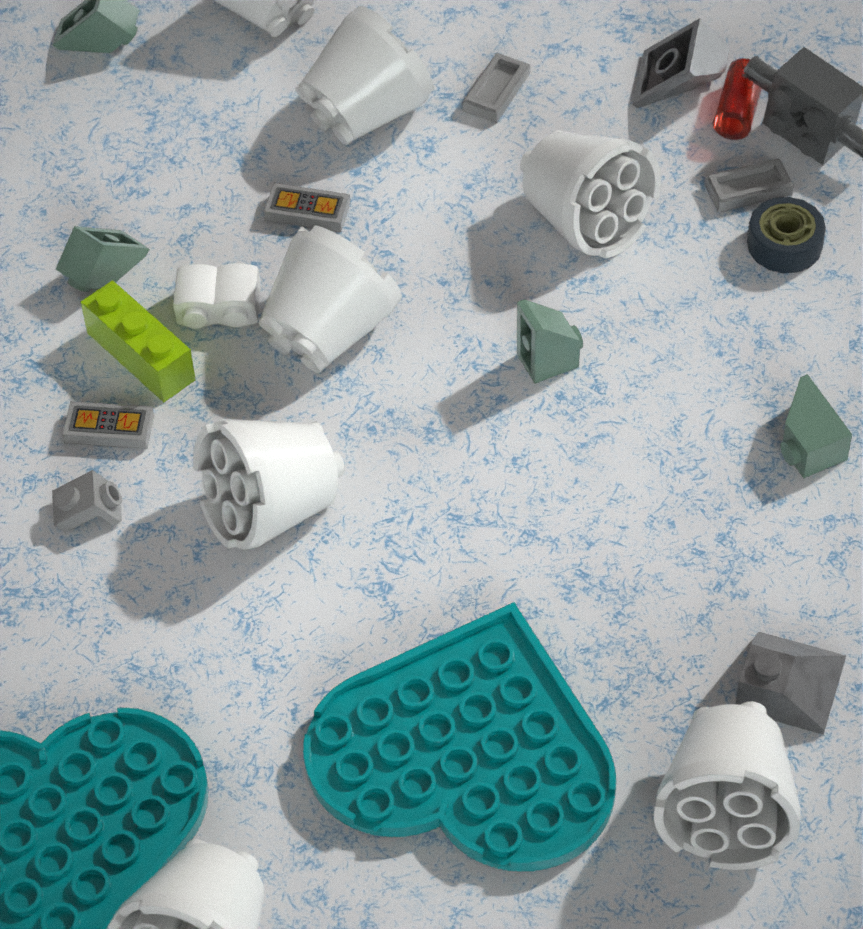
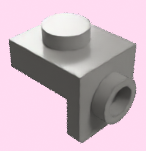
M93 470L52 490L54 526L64 533L97 516H100L112 525L122 521L120 505L122 503V496L120 490L113 482L106 480Z

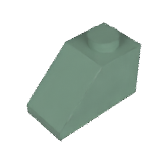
M84 0L60 20L53 46L58 50L111 53L120 45H127L133 40L138 30L135 25L140 10L127 0Z
M74 226L56 266V270L69 278L67 283L73 288L83 292H90V289H100L112 280L117 282L147 256L150 248L121 230Z
M526 299L518 301L517 356L534 384L578 368L580 349L583 348V339L579 329L575 325L570 326L561 311Z
M808 374L800 377L785 422L783 442L780 445L785 461L790 466L794 465L804 479L848 460L852 433Z

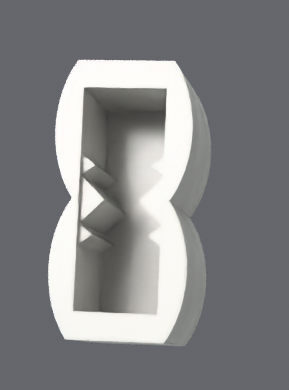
M232 263L219 267L205 264H190L177 268L173 301L177 324L198 329L217 323L233 328L258 323L261 289L258 267L244 263Z

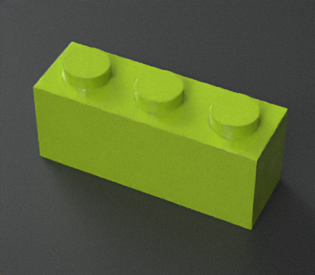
M110 281L80 302L87 333L163 403L196 380L191 349L115 281Z

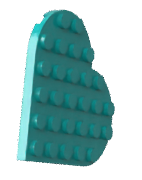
M515 602L344 680L319 702L314 710V717L308 727L307 734L304 735L303 756L309 785L320 804L337 820L355 830L382 837L413 836L440 827L452 844L464 854L484 865L501 870L516 872L539 871L559 866L574 859L587 850L604 831L615 803L616 769L611 752Z
M117 708V712L92 717L90 712L80 715L58 727L42 743L19 733L0 730V929H107L119 907L185 848L186 844L195 837L203 822L209 793L203 759L195 743L187 733L161 715L135 708Z

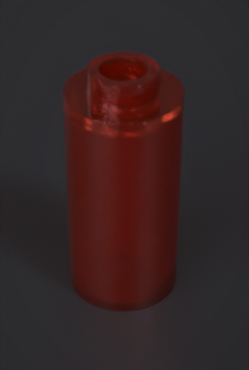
M747 58L734 60L729 65L713 119V128L716 133L729 140H740L749 135L762 91L760 87L742 76L745 66L751 60Z

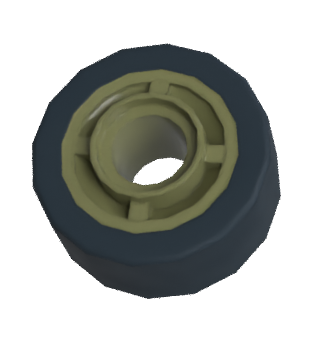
M777 197L765 201L753 211L749 221L747 236L749 253L756 263L768 270L779 273H797L810 268L820 258L826 232L824 217L815 206L805 200L793 197Z

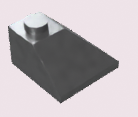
M699 18L644 50L633 105L640 108L698 88L710 80L718 79L725 73L727 68L730 45Z
M758 631L750 644L741 672L735 705H741L748 701L760 703L766 708V715L774 721L824 735L846 655Z

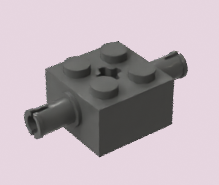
M805 47L778 70L762 61L758 56H754L747 63L742 76L768 93V102L762 123L773 133L780 135L800 149L803 154L813 158L821 165L828 162L844 146L863 159V129L856 125L863 102V86Z

